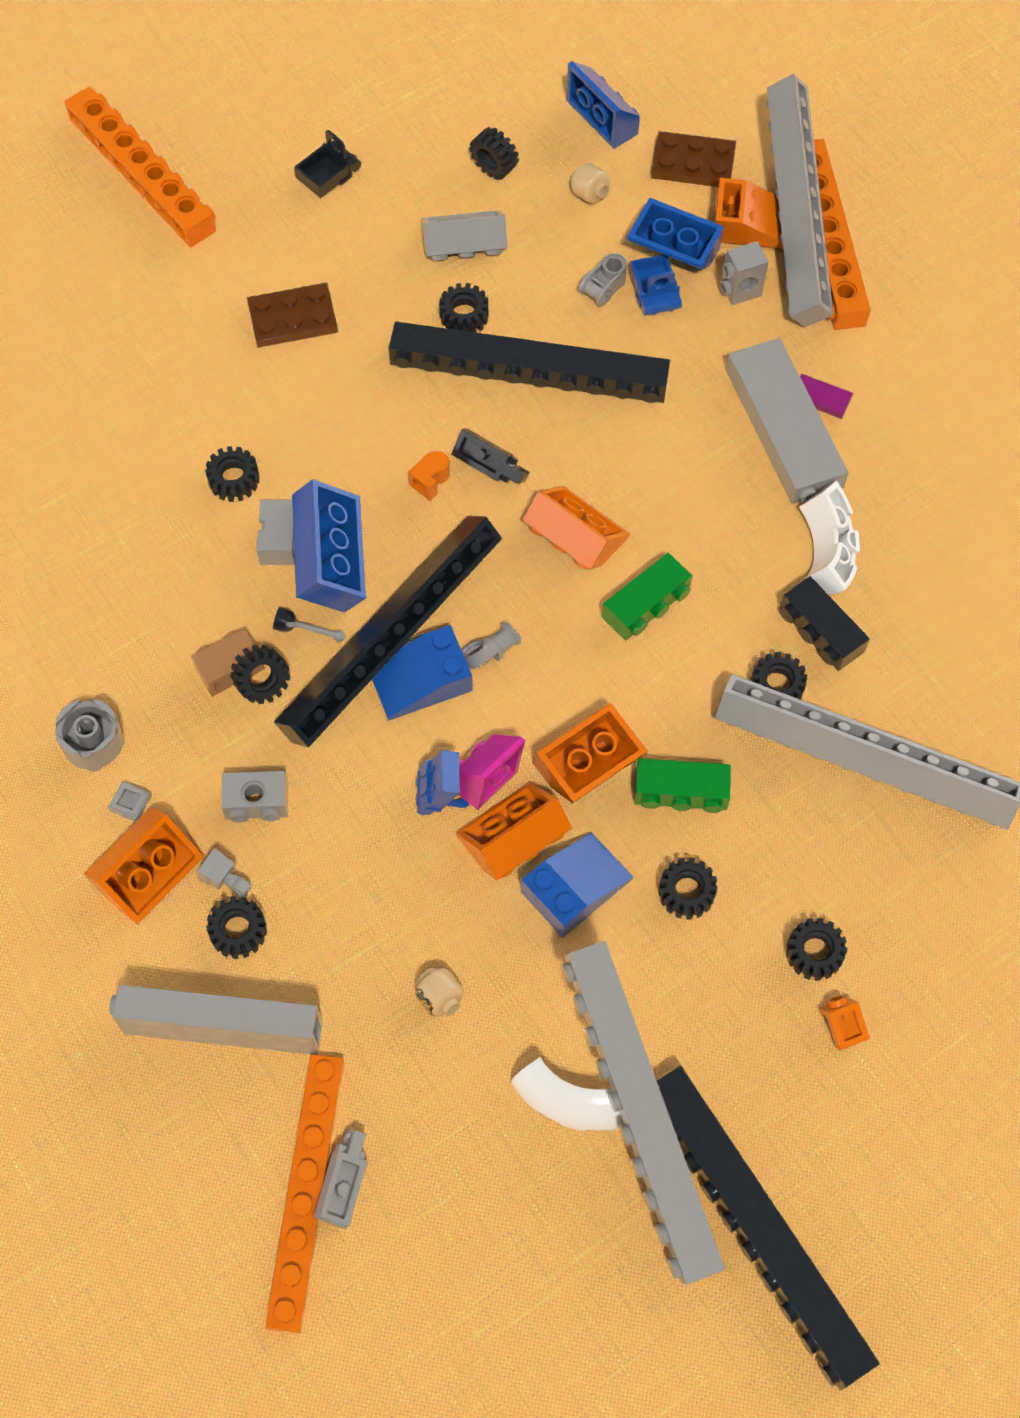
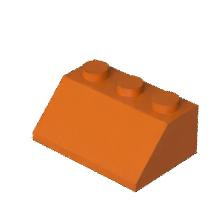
M565 486L538 491L523 518V521L530 525V530L533 533L545 536L552 542V546L555 549L571 555L575 558V563L584 569L591 570L602 566L630 536L629 532Z
M609 703L538 751L533 764L549 786L573 804L645 755L648 750L612 703Z
M529 782L455 833L482 870L497 881L510 875L514 868L524 861L536 857L539 851L550 843H555L562 839L564 834L572 829V826L558 798Z
M151 807L83 875L104 897L135 924H138L204 856L166 813Z

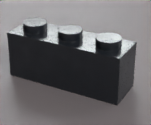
M811 576L783 595L779 608L782 616L789 623H793L800 630L803 639L807 643L813 644L819 650L822 659L828 665H833L838 672L866 651L870 638Z

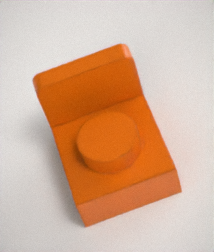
M840 995L828 999L827 1005L819 1007L820 1014L827 1018L837 1049L843 1050L870 1039L859 1002L848 997L846 998L845 995Z

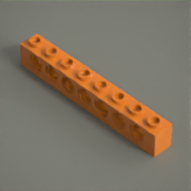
M88 86L64 101L69 120L190 248L216 232L214 223L216 216L211 207L203 205L197 193L192 188L188 189L184 185L181 176L169 169L165 159L162 156L158 157L154 153L148 141H142L139 138L135 128L123 121L119 111L116 108L112 109L108 105L102 93L97 94L91 86Z
M815 139L814 146L833 306V316L827 319L832 321L834 330L866 327L871 308L825 139Z

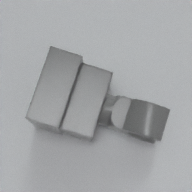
M215 848L197 870L199 880L207 885H212L220 890L223 884H226L239 897H245L251 890L249 882L232 874L235 870V863Z

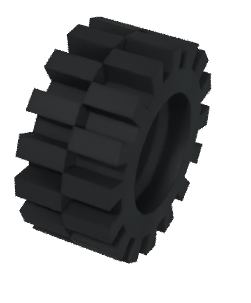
M487 127L469 144L471 146L469 147V152L472 153L471 158L476 159V166H481L483 173L487 172L488 177H494L495 180L500 178L501 180L517 165L519 154L517 151H514L515 145L509 143L511 139L509 137L505 138L502 131L498 133L497 128L494 127L492 129Z
M457 283L456 289L451 285L448 287V292L444 291L442 293V298L439 300L442 326L446 325L448 329L476 332V328L479 331L484 329V324L487 325L489 317L488 297H485L483 290L479 292L477 285H474L472 289L470 283H466L465 287H461V283ZM461 305H468L475 309L468 314H459L454 311L456 307Z
M227 446V452H223L221 448L217 450L218 456L213 453L210 456L211 461L207 460V469H205L212 493L215 496L219 495V499L223 501L227 496L229 502H234V497H238L239 501H243L244 494L248 498L252 496L251 490L256 491L258 488L257 483L260 482L255 457L251 456L248 450L242 452V447L238 446L236 451L232 450V446ZM231 468H239L244 472L236 480H225L222 478V474Z
M253 645V651L251 652L245 648L242 650L245 656L237 655L235 659L238 664L232 663L231 669L234 673L230 674L231 679L234 681L233 684L249 702L254 703L256 700L258 704H264V699L271 703L274 701L272 697L274 694L279 698L283 695L279 690L281 688L286 690L288 687L285 680L290 681V675L288 674V671H290L289 666L273 648L269 649L266 645H262L261 649L257 645ZM260 665H268L271 669L268 679L260 684L252 683L250 680L251 672Z
M776 652L774 657L769 653L766 654L765 660L762 657L758 660L757 665L754 667L751 681L801 700L807 684V674H804L806 670L804 665L799 667V659L795 658L792 662L790 660L791 654L786 653L785 658H782L781 652ZM772 673L783 674L789 679L790 686L785 690L774 689L768 684L767 677Z
M689 857L688 862H685L684 858H680L677 864L673 861L669 864L668 869L665 868L658 891L659 896H661L660 902L662 906L667 905L666 911L670 914L673 911L676 912V917L680 919L682 915H686V920L692 919L693 915L699 918L703 915L704 911L707 913L714 902L718 888L716 886L717 878L716 875L712 876L713 870L709 866L706 869L704 867L705 862L700 860L699 864L694 863L695 858ZM684 878L695 880L700 887L699 895L692 899L681 897L676 891L677 882Z
M233 896L230 897V902L227 903L224 899L219 901L221 906L219 908L214 906L211 909L213 914L212 916L208 915V925H206L207 933L217 952L221 951L225 957L231 955L233 959H238V955H243L244 958L249 957L248 952L253 951L255 954L259 950L257 946L259 944L263 945L265 941L264 935H267L266 922L260 907L257 908L256 903L252 900L248 902L246 897H241L240 900H237ZM234 917H242L249 922L247 933L240 938H231L225 934L226 923Z
M810 918L804 924L803 922L799 923L787 942L786 957H790L788 961L790 967L795 966L794 972L798 975L801 972L804 973V978L810 980L811 976L815 977V981H821L824 976L826 979L830 978L833 973L839 970L846 958L845 955L848 948L845 947L846 937L840 936L842 930L839 927L836 930L832 927L834 925L833 922L823 923L824 918H818L816 922H813V918ZM813 938L824 941L829 950L828 956L822 960L810 958L805 952V943Z

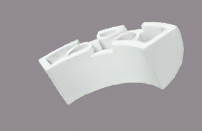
M835 481L799 507L808 522L814 543L813 565L806 578L811 576L829 595L840 593L850 585L858 568L855 566L856 554L860 552L859 533L857 530H853L850 515L853 514L852 508L842 488Z
M540 1057L519 1071L511 1081L517 1093L530 1107L539 1114L542 1113L546 1117L558 1122L559 1125L581 1131H613L620 1129L619 1126L623 1125L619 1111L614 1112L609 1102L608 1093L612 1091L611 1088L595 1090L572 1085L555 1075Z

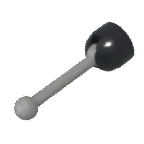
M279 607L276 612L273 630L289 632L295 627L333 637L337 642H342L345 639V633L341 630L334 632L297 621L294 612L289 609Z

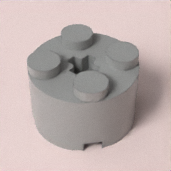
M98 699L83 702L81 700L73 701L64 707L57 716L55 723L56 739L66 758L73 765L95 772L111 763L120 753L125 742L123 732L113 710L106 703Z

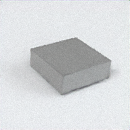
M122 781L108 809L110 812L137 822L152 796L150 792Z

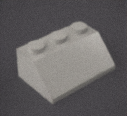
M501 210L421 218L425 253L427 257L432 256V260L448 259V254L459 253L460 258L473 257L476 251H485L486 255L502 253L501 249L508 248L505 215Z

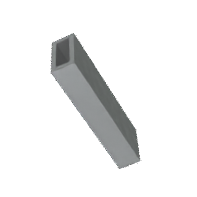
M774 339L729 353L726 372L791 504L805 503L835 481L838 482L841 488H844L849 472L781 339Z
M119 985L117 995H112L109 1007L110 1015H113L112 1018L125 1035L318 1055L323 1023L318 1007L315 1005Z

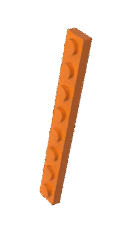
M313 1054L310 1056L265 1326L267 1330L301 1334L319 1224V1220L313 1217L327 1173L344 1066L343 1058Z

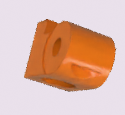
M432 451L408 471L409 485L431 501L438 494L437 484L446 482L450 476L449 457L442 451Z

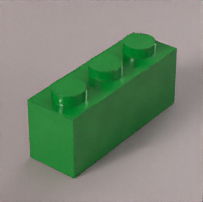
M668 552L605 601L602 607V618L625 641L632 635L638 636L646 629L652 619L655 617L657 619L661 618L668 611L672 603L676 600L680 602L688 596L691 591L690 586L693 575Z
M639 758L636 767L634 804L648 809L667 806L678 811H687L691 808L703 809L708 813H719L722 810L727 811L730 802L731 765Z

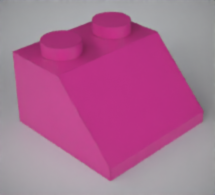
M493 734L486 742L480 741L472 750L469 758L465 761L463 759L459 761L460 794L458 795L475 809L479 810L518 772L526 740L519 736Z

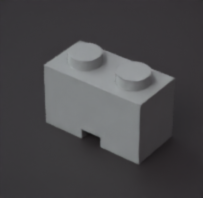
M260 500L259 523H262V530H258L257 555L260 565H295L292 500Z

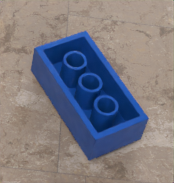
M312 479L292 494L296 598L345 613L366 599L360 496Z

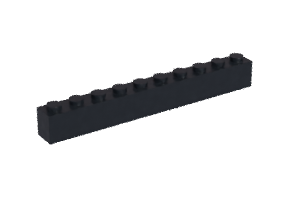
M397 321L394 323L389 345L390 365L400 368L410 367L424 369L428 372L451 373L456 376H474L484 380L495 379L513 384L523 383L536 387L559 388L564 391L588 392L592 395L602 394L616 396L620 399L644 400L648 403H664L670 367V359Z
M467 516L274 721L275 725L291 743L309 748L503 539L486 516Z
M682 1066L657 1080L680 1147L685 1154L684 1158L689 1171L692 1174L697 1172L704 1183L701 1185L705 1196L711 1203L716 1201L723 1214L720 1217L724 1225L731 1233L736 1231L743 1242L740 1244L743 1254L749 1262L755 1261L761 1269L762 1274H760V1278L764 1286L770 1293L775 1291L783 1304L780 1305V1309L785 1318L791 1324L795 1322L803 1333L800 1339L804 1347L811 1355L816 1353L824 1365L821 1367V1372L832 1387L837 1385L841 1391L880 1365V1362Z

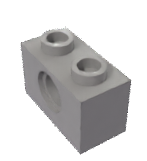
M758 241L727 250L725 263H723V277L720 280V289L723 296L728 297L731 305L762 296L769 262Z
M285 771L222 773V811L225 819H230L233 822H245L249 818L276 821L280 817H288V781ZM254 794L262 795L259 801H248L249 797Z

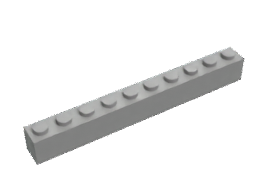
M792 74L767 87L768 99L766 100V105L770 113L768 125L772 133L773 143L771 144V150L775 161L773 172L777 180L775 193L779 200L780 211H778V218L782 229L780 240L784 248L783 265L786 269L787 277L785 287L789 296L787 309L793 320L807 327L833 316V306L808 86L795 74Z
M733 674L723 692L715 719L723 721L728 725L747 730L757 736L776 741L786 747L797 749L815 758L823 759L844 769L852 770L873 780L881 781L904 792H910L933 803H939L962 814H968L1007 830L1020 807V782Z
M606 941L568 953L564 957L566 963L561 964L566 981L568 983L573 982L577 995L573 996L577 1012L579 1015H585L589 1026L584 1028L588 1043L591 1047L596 1046L600 1059L596 1060L599 1074L603 1080L608 1079L612 1090L608 1093L611 1107L614 1112L619 1111L623 1125H620L619 1128L626 1145L631 1144L635 1157L631 1159L634 1171L638 1178L643 1177L647 1188V1191L643 1192L645 1202L649 1211L655 1210L659 1224L655 1225L658 1238L662 1245L667 1244L671 1254V1258L667 1259L671 1274L674 1279L679 1278L681 1283L687 1285L724 1271V1264Z

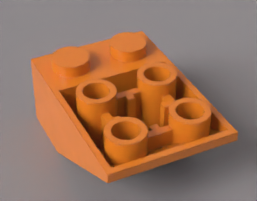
M720 178L714 223L724 226L722 242L746 245L758 241L759 245L763 247L783 248L780 240L782 229L778 218V211H780L779 200L776 194L747 180Z

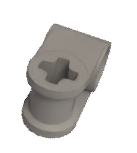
M617 253L608 254L592 271L583 277L578 291L581 294H588L595 299L598 306H604L625 284L626 259Z

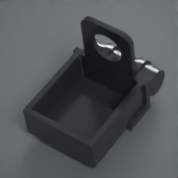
M330 130L325 131L326 143H323L321 147L294 166L295 177L320 198L338 184L343 185L353 177L352 171H358L362 165L354 153H350L345 148L344 142Z

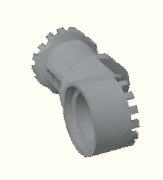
M504 622L501 624V629L490 638L486 637L483 640H475L466 645L462 652L469 668L476 669V666L481 668L480 665L484 666V662L488 663L491 658L500 661L508 649L513 645L518 646L521 643L519 633H515L517 630H512L513 626H510V623Z

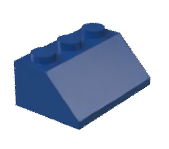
M574 61L569 62L566 101L613 149L637 136L640 122L637 110L631 108L623 100L621 94L617 91L615 92L607 84L604 77L599 76L592 68Z
M649 198L630 230L627 240L696 268L705 269L710 267L721 247L724 226Z

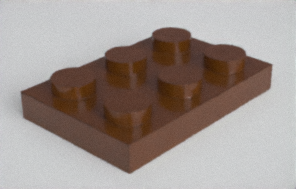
M659 131L651 179L719 187L720 178L731 179L736 141Z
M327 282L247 297L257 348L338 333L337 321Z

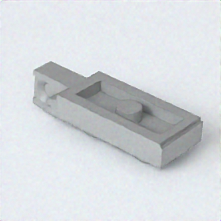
M355 1129L345 1130L341 1144H336L313 1218L340 1228L349 1227L367 1161L364 1160L365 1153L361 1152L366 1136L365 1133Z

